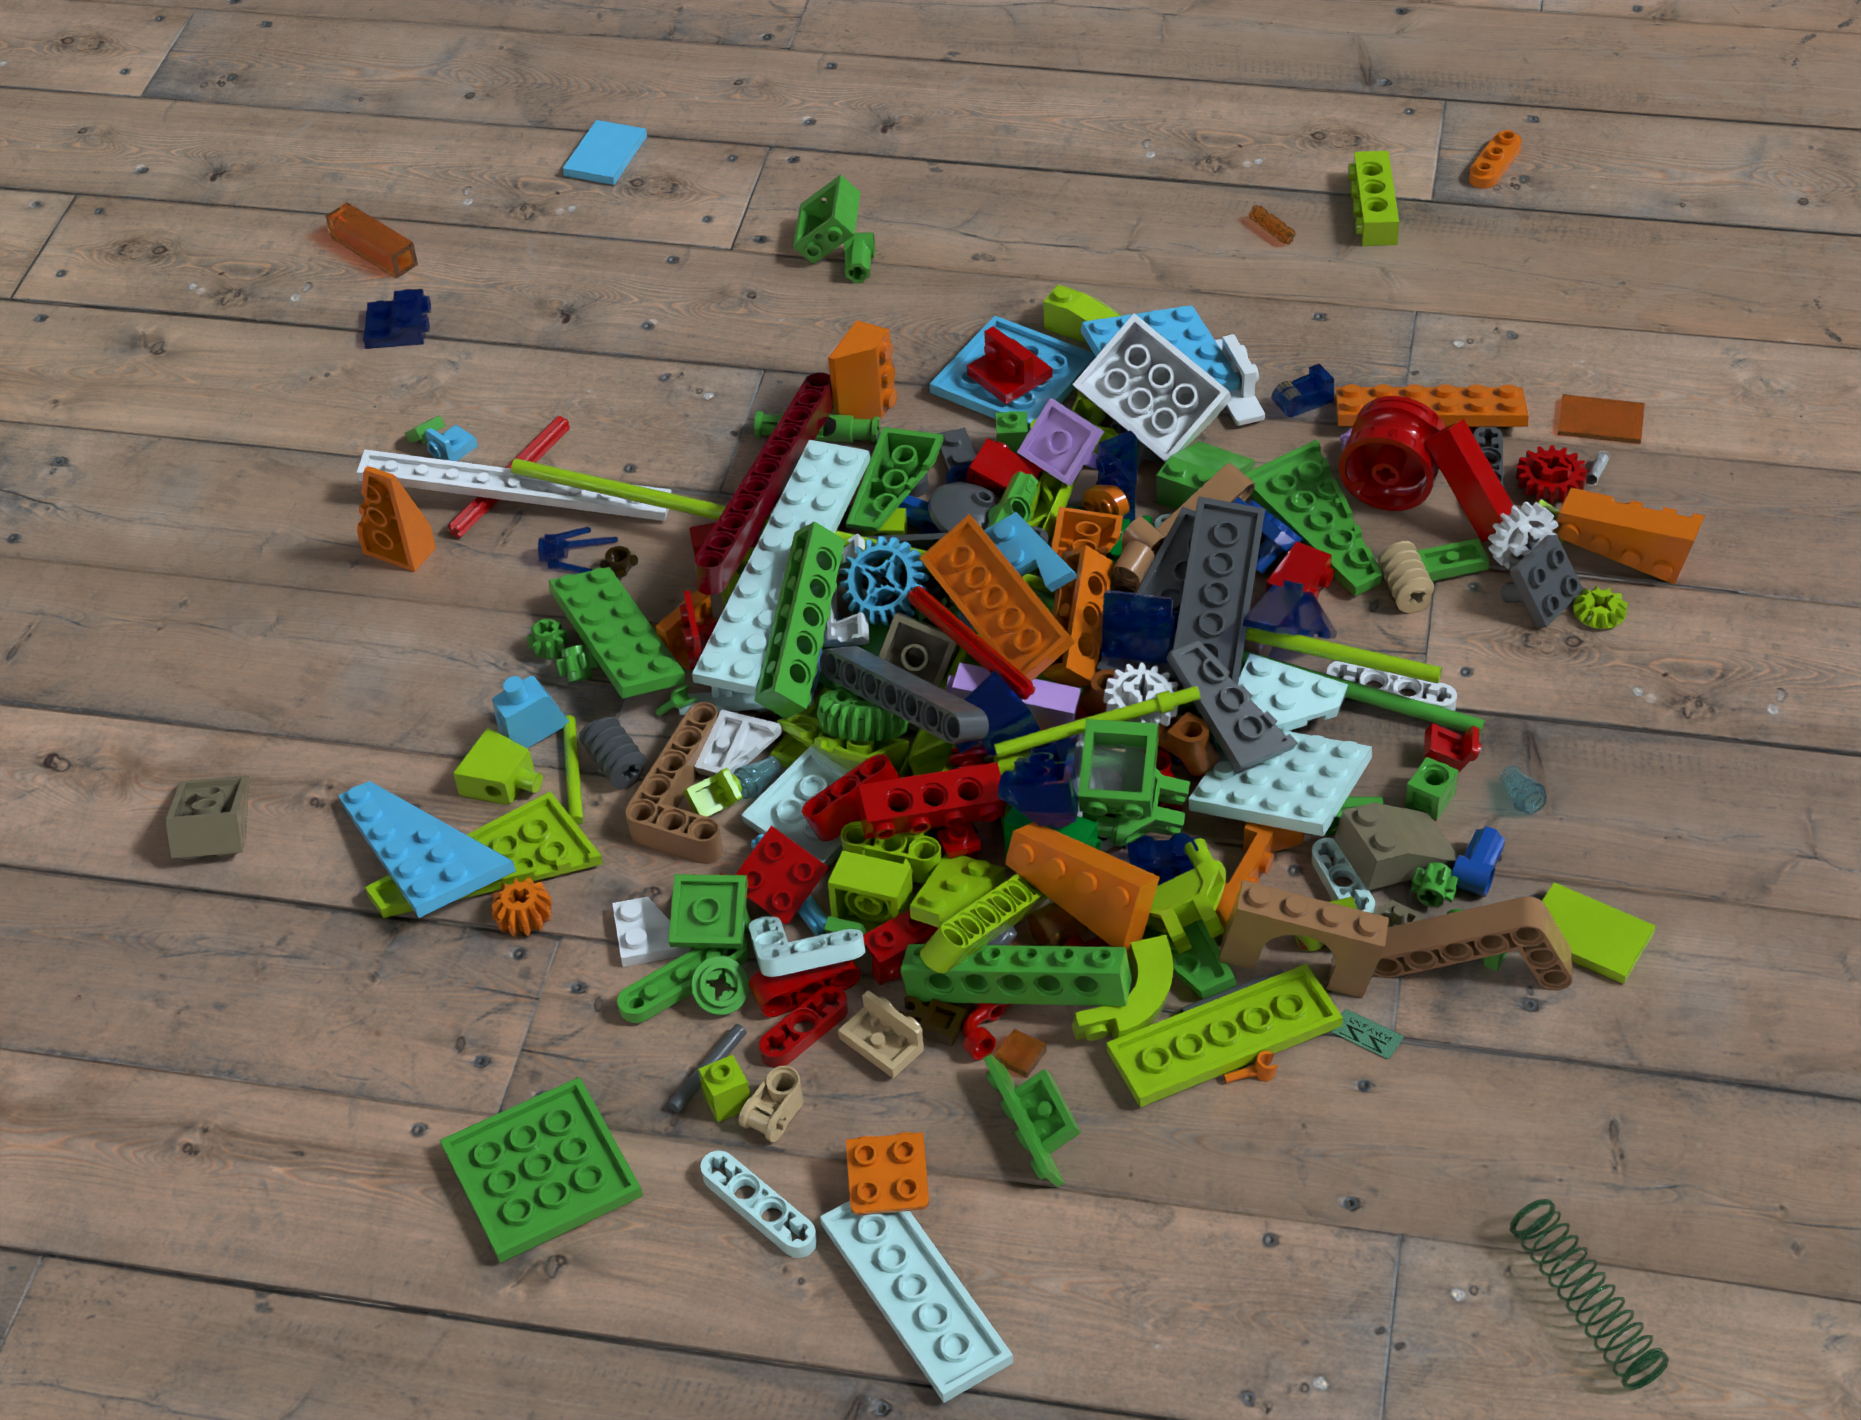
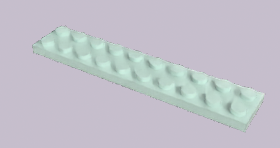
M815 440L808 441L692 672L694 683L756 695L794 532L814 521L831 532H836L870 462L868 450Z

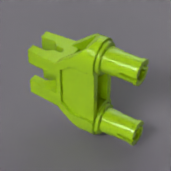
M1202 838L1194 839L1198 851H1195L1191 841L1184 847V852L1194 869L1157 886L1146 924L1147 928L1169 934L1179 954L1192 948L1183 927L1199 919L1203 920L1211 939L1225 932L1215 911L1224 891L1226 870L1220 861L1213 859L1206 841Z

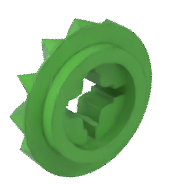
M715 956L706 959L697 966L691 977V995L694 996L698 1007L706 1010L711 1015H727L736 1011L743 1005L748 996V976L744 968L737 961L729 957ZM723 971V984L733 989V991H723L715 1000V988L706 982L716 981Z

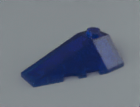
M1284 580L1283 585H1273L1244 618L1242 625L1287 635L1298 634L1314 637V634H1317L1318 637L1325 639H1334L1337 635L1336 629L1314 594L1303 590V583Z

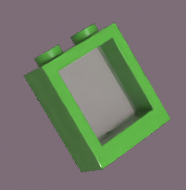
M1086 719L1078 790L1080 812H1086L1092 816L1121 814L1130 819H1138L1142 816L1151 817L1159 741L1158 724Z

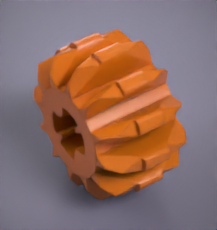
M530 876L523 882H519L515 877L511 885L501 883L500 892L493 893L491 913L501 932L509 931L513 937H516L520 932H524L529 937L531 930L542 931L543 923L551 921V906L553 905L551 896L548 895V891H546L542 882L534 883Z

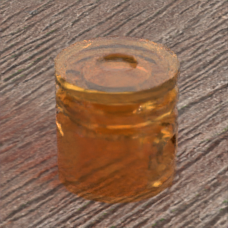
M1055 902L1045 905L1027 917L1029 929L1039 946H1064L1070 938L1084 935L1088 931L1085 925Z

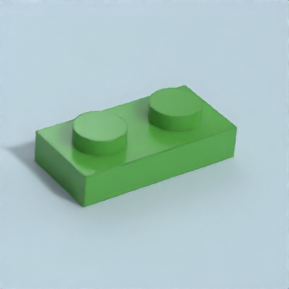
M1478 538L1417 550L1432 581L1488 570L1490 560Z

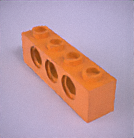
M1087 545L1062 553L1061 558L1077 574L1078 578L1056 589L1052 611L1054 617L1076 643L1042 672L1044 676L1059 684L1076 688L1090 685L1092 676L1097 673L1114 561Z

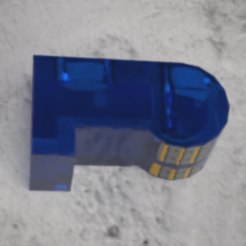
M1320 363L1309 367V374L1295 379L1293 382L1285 381L1279 384L1272 392V401L1287 417L1291 418L1334 401V378Z

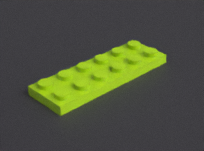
M1304 964L1106 1042V1051L1139 1107H1143L1253 1063L1260 1052L1271 1051L1275 1054L1340 1028L1343 1024V1017L1307 964Z

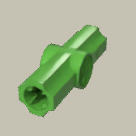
M1019 471L1012 476L1000 502L989 509L988 516L990 522L987 528L1015 512L1025 522L1031 519L1032 512L1030 506L1038 491L1037 484L1039 482L1032 474Z

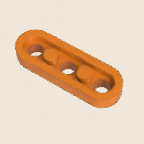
M1511 130L1497 133L1471 166L1469 173L1470 184L1481 189L1495 186L1520 153L1521 137Z

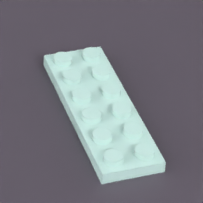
M850 1201L820 1216L821 1226L943 1403L1013 1364V1354L910 1211L858 1216L852 1213Z

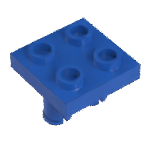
M1237 497L1233 502L1237 504L1263 508L1253 499H1251V501L1247 504L1241 498ZM1265 510L1261 536L1265 534L1264 538L1266 540L1259 548L1256 569L1263 575L1281 552H1289L1296 541L1300 542L1302 540L1300 536L1267 512V510Z

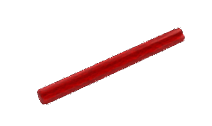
M557 416L514 459L517 458L536 463L570 429L569 421L566 418ZM514 459L505 468L511 469ZM476 496L448 524V532L457 538H461L499 499Z
M915 586L912 591L908 592L907 598L915 608L1020 699L1027 700L1030 695L1035 693V687L1031 680L924 588Z

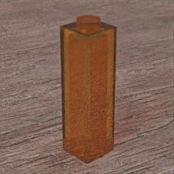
M348 202L325 216L331 239L394 278H399L418 265L414 244L411 240Z

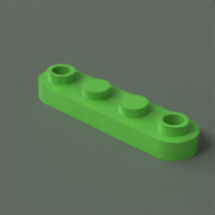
M743 939V949L695 948L626 987L617 998L621 1017L631 1023L644 1022L691 995V977L697 966L708 958L725 956L743 965L748 958L746 939Z

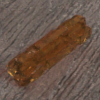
M1258 205L1252 207V211L1249 213L1252 221L1258 223L1260 227L1272 236H1276L1283 244H1291L1293 242V238L1296 236L1295 230L1289 226L1286 227L1284 222L1272 213L1269 214L1268 210Z

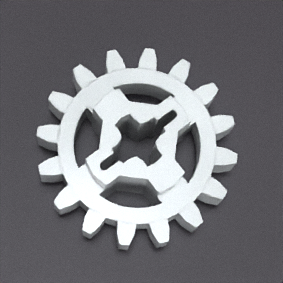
M1524 502L1520 510L1515 505L1512 506V513L1510 515L1502 513L1501 518L1503 521L1501 524L1495 523L1492 526L1496 533L1489 535L1488 539L1493 544L1488 549L1494 555L1493 558L1501 566L1504 565L1509 571L1547 535L1558 536L1554 529L1559 525L1553 519L1554 515L1537 502L1533 506L1528 502Z
M1140 663L1139 669H1134L1130 664H1127L1125 673L1117 669L1114 671L1113 679L1108 678L1103 698V702L1107 703L1106 712L1142 702V700L1155 698V694L1167 690L1171 693L1176 692L1178 683L1169 682L1170 673L1168 672L1162 675L1158 674V666L1156 665L1151 670H1146L1144 663ZM1175 706V710L1160 714L1158 711L1127 720L1126 722L1156 723L1158 727L1159 723L1164 726H1168L1171 717H1176L1178 706Z

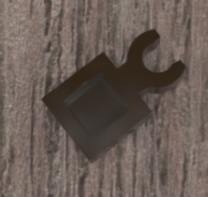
M905 996V1008L913 1012H898L905 1017H913L922 1027L923 1037L953 1046L967 1017V1010L935 999L931 1000L929 1006H924L918 998Z

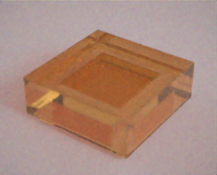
M1013 1029L996 1052L995 1058L1007 1069L1028 1078L1047 1052L1046 1044L1019 1030Z

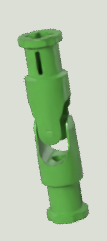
M757 411L754 421L755 437L770 436L785 412H782L781 415L764 414L763 411ZM830 414L827 419L836 422L835 432L824 436L827 431L824 423L815 438V441L852 443L853 440H869L873 444H877V436L880 433V417L856 419L853 415Z

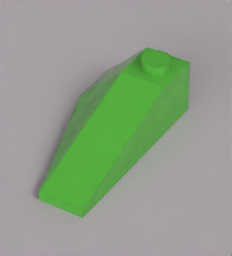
M883 427L847 519V528L878 532L936 462L944 440L943 434Z

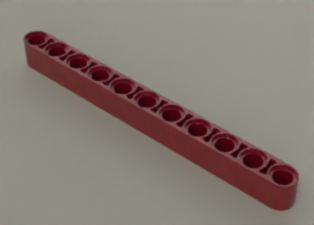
M817 372L806 377L695 556L696 587L700 593L715 595L723 592L781 497L808 441L815 440L833 410L829 374Z

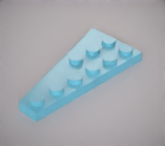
M371 781L354 786L349 791L338 795L342 807L418 918L516 871L512 860Z

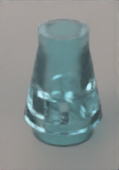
M768 756L762 760L735 769L734 775L739 779L742 786V799L757 797L768 783L781 772V765L775 757Z
M1509 766L1502 771L1500 780L1505 785L1516 810L1525 814H1533L1545 805L1547 797L1543 785L1520 771L1517 766Z

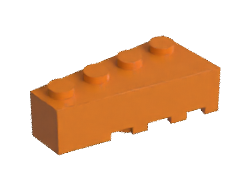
M1035 821L1013 831L1005 861L1008 867L1112 947H1126L1127 951L1129 950L1130 942L1143 939L1159 876Z

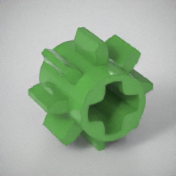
M552 619L538 621L534 626H531L532 635L526 636L529 649H534L535 657L540 656L548 660L559 657L561 650L565 649L564 644L570 642L567 629H562L561 622H556Z
M585 645L561 650L562 659L556 660L559 676L567 675L569 683L592 678L591 669L598 668L596 659L591 652L586 651Z
M1431 862L1426 865L1425 870L1420 867L1416 868L1411 892L1417 893V898L1422 904L1429 907H1439L1443 904L1444 899L1448 902L1453 901L1458 877L1451 876L1452 871L1447 865Z

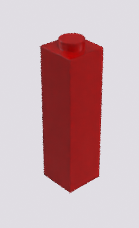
M1463 418L1439 430L1424 441L1483 543L1489 540V535L1496 533L1492 526L1495 523L1501 524L1503 521L1501 514L1510 515L1512 513L1511 508L1514 505Z

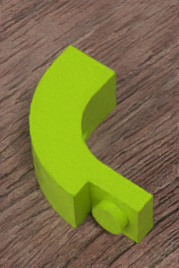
M1166 935L1130 942L1127 957L1134 980V989L1128 995L1126 1006H1101L1075 1012L1072 1029L1076 1040L1087 1038L1088 1041H1095L1106 1037L1110 1032H1112L1113 1038L1116 1039L1154 1024L1165 1006L1173 977V958Z

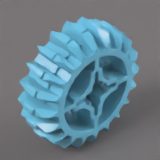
M879 536L876 545L872 540L868 539L865 543L866 550L859 546L855 547L854 550L858 556L855 559L850 556L846 557V561L851 564L850 569H841V574L848 577V579L839 583L841 588L848 590L842 595L843 600L851 602L848 609L853 613L862 612L869 618V622L872 625H877L881 620L883 625L890 626L892 616L894 618L895 613L905 612L909 616H913L914 610L911 608L912 604L907 598L908 592L912 591L915 586H921L928 592V589L921 585V583L929 580V575L921 572L926 566L921 560L917 561L921 554L916 549L911 550V545L906 541L900 544L899 539L896 537H891L889 542H887L885 537ZM891 556L890 560L886 559L879 567L870 566L880 558ZM903 563L907 569V584L905 588L900 583V575L903 571L901 566ZM876 574L881 578L885 576L889 579L890 583L895 585V588L889 585H882L880 580L875 578L874 575ZM863 575H866L869 580L866 598H864L862 592ZM890 595L899 596L897 600L888 605L877 606L879 602L883 603Z

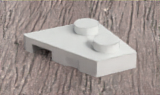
M721 709L694 768L698 774L709 777L716 775L725 768H728L731 774L736 775L777 739L783 730L779 723Z
M649 897L612 903L623 967L680 957L691 951V948L670 947L668 943L670 920Z

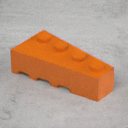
M1571 488L1556 519L1559 526L1554 531L1558 534V538L1675 585L1705 515L1693 513L1692 517L1677 514V509L1663 507L1662 511L1643 507V502L1631 500L1628 503L1614 501L1613 496Z

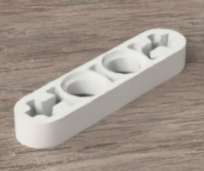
M1335 661L1327 667L1326 674L1332 676H1344L1343 679L1356 682V679H1360L1359 683L1363 685L1370 681H1377L1383 685V687L1378 689L1401 695L1399 691L1402 689H1411L1417 694L1405 697L1453 711L1456 709L1457 692L1452 686L1439 682V684L1340 661Z

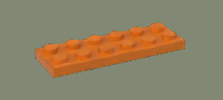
M1348 384L1344 387H1336L1335 389L1338 426H1353L1361 408L1376 398L1401 396L1427 405L1437 413L1445 426H1449L1464 418L1468 427H1528L1529 414L1523 387L1509 384L1500 387H1485L1478 384L1470 385L1469 387H1454L1448 384L1437 387H1423L1417 384H1411L1406 387H1391L1386 384L1376 385L1375 387H1360L1359 385Z
M970 514L920 557V560L983 640L1029 680L1033 681L1076 643Z

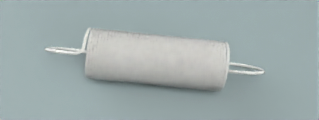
M1598 453L1587 473V480L1590 483L1597 484L1610 459V455L1608 458L1606 454Z

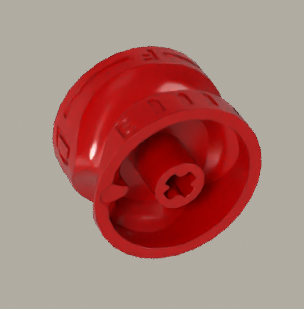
M1384 396L1368 402L1357 414L1351 435L1344 446L1338 463L1339 474L1345 487L1360 501L1382 510L1403 511L1420 505L1430 495L1439 472V467L1424 441L1445 428L1444 422L1427 405L1411 398Z

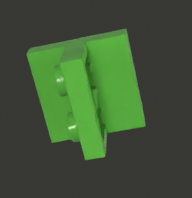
M674 874L668 940L670 947L743 949L744 934H750V918L746 909L747 876Z

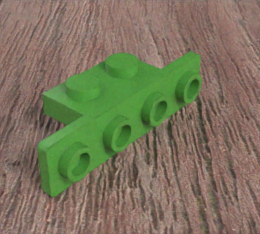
M991 1054L984 1057V1061L989 1069L986 1077L992 1087L997 1092H1001L1004 1100L1000 1102V1105L1009 1119L1015 1120L1019 1128L1015 1131V1135L1021 1145L1027 1151L1030 1150L1034 1158L1030 1161L1032 1169L1042 1181L1047 1178L1057 1187L1061 1186L1065 1182L1050 1154L1079 1135L1081 1131L1052 1075L1046 1069H1043L1016 1088L1007 1068Z

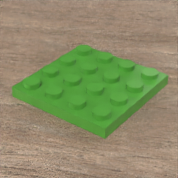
M580 1077L440 1140L442 1149L499 1263L643 1197L642 1189Z

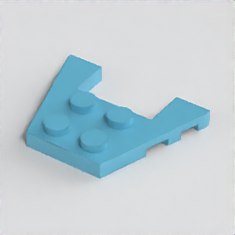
M1017 512L984 530L1022 577L1039 567L1045 586L1051 592L1078 578L1077 574ZM958 608V619H960L972 631L978 634V632L975 630L972 624L968 621V619Z

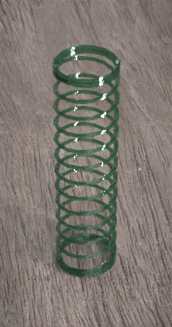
M1540 1199L1526 1205L1513 1217L1509 1230L1515 1238L1522 1240V1248L1525 1251L1531 1252V1260L1534 1263L1540 1264L1539 1271L1541 1274L1549 1276V1285L1558 1289L1557 1296L1561 1300L1567 1301L1566 1308L1568 1311L1576 1313V1322L1579 1325L1585 1326L1587 1337L1594 1338L1595 1348L1604 1351L1603 1359L1605 1362L1613 1364V1373L1616 1376L1622 1377L1621 1384L1624 1388L1628 1390L1639 1389L1657 1379L1667 1368L1669 1357L1663 1352L1662 1348H1653L1646 1351L1653 1342L1652 1335H1644L1635 1339L1644 1328L1643 1322H1634L1626 1326L1633 1319L1634 1310L1626 1309L1619 1312L1625 1303V1298L1615 1297L1610 1299L1615 1292L1616 1286L1614 1284L1601 1286L1605 1282L1606 1273H1593L1597 1266L1596 1260L1588 1259L1583 1261L1588 1254L1586 1247L1574 1249L1578 1244L1579 1237L1578 1235L1566 1236L1570 1229L1569 1223L1557 1224L1561 1213L1560 1211H1555L1556 1206L1552 1200ZM1550 1205L1548 1212L1536 1219L1528 1228L1516 1231L1519 1221L1525 1215L1536 1208ZM1554 1214L1558 1215L1556 1220L1546 1229L1542 1230L1537 1234L1531 1235L1540 1230L1541 1228H1543L1551 1220ZM1562 1226L1567 1227L1564 1233L1555 1241L1546 1246L1536 1248L1541 1240L1550 1232ZM1539 1237L1532 1249L1527 1248L1525 1240ZM1575 1238L1573 1245L1564 1253L1555 1258L1545 1260L1558 1245L1566 1240ZM1548 1249L1541 1261L1535 1259L1534 1252ZM1584 1250L1583 1256L1577 1262L1564 1270L1554 1273L1556 1268L1566 1258L1578 1251ZM1557 1261L1550 1273L1543 1270V1264ZM1588 1263L1594 1264L1585 1275L1563 1285L1568 1277L1577 1269ZM1568 1272L1559 1285H1555L1552 1282V1276ZM1599 1275L1603 1276L1593 1288L1581 1295L1572 1297L1587 1281ZM1576 1285L1568 1298L1562 1296L1561 1288ZM1609 1287L1612 1288L1611 1292L1600 1302L1582 1309L1594 1295ZM1587 1296L1577 1310L1570 1307V1301ZM1621 1300L1620 1305L1610 1314L1591 1322L1603 1308L1612 1302ZM1597 1308L1589 1317L1587 1323L1581 1322L1579 1313H1585ZM1631 1313L1629 1318L1620 1326L1601 1334L1612 1321L1621 1315ZM1607 1320L1596 1335L1589 1333V1326ZM1640 1325L1638 1331L1630 1338L1610 1347L1624 1332ZM1618 1332L1612 1337L1605 1348L1599 1347L1597 1344L1598 1338H1604ZM1644 1339H1650L1639 1351L1620 1360L1633 1345ZM1628 1344L1618 1354L1615 1361L1608 1359V1351L1621 1348L1624 1345ZM1639 1356L1623 1374L1618 1373L1616 1370L1617 1364L1627 1362ZM1660 1358H1663L1658 1367L1650 1374L1636 1382L1627 1383L1631 1376L1643 1372Z

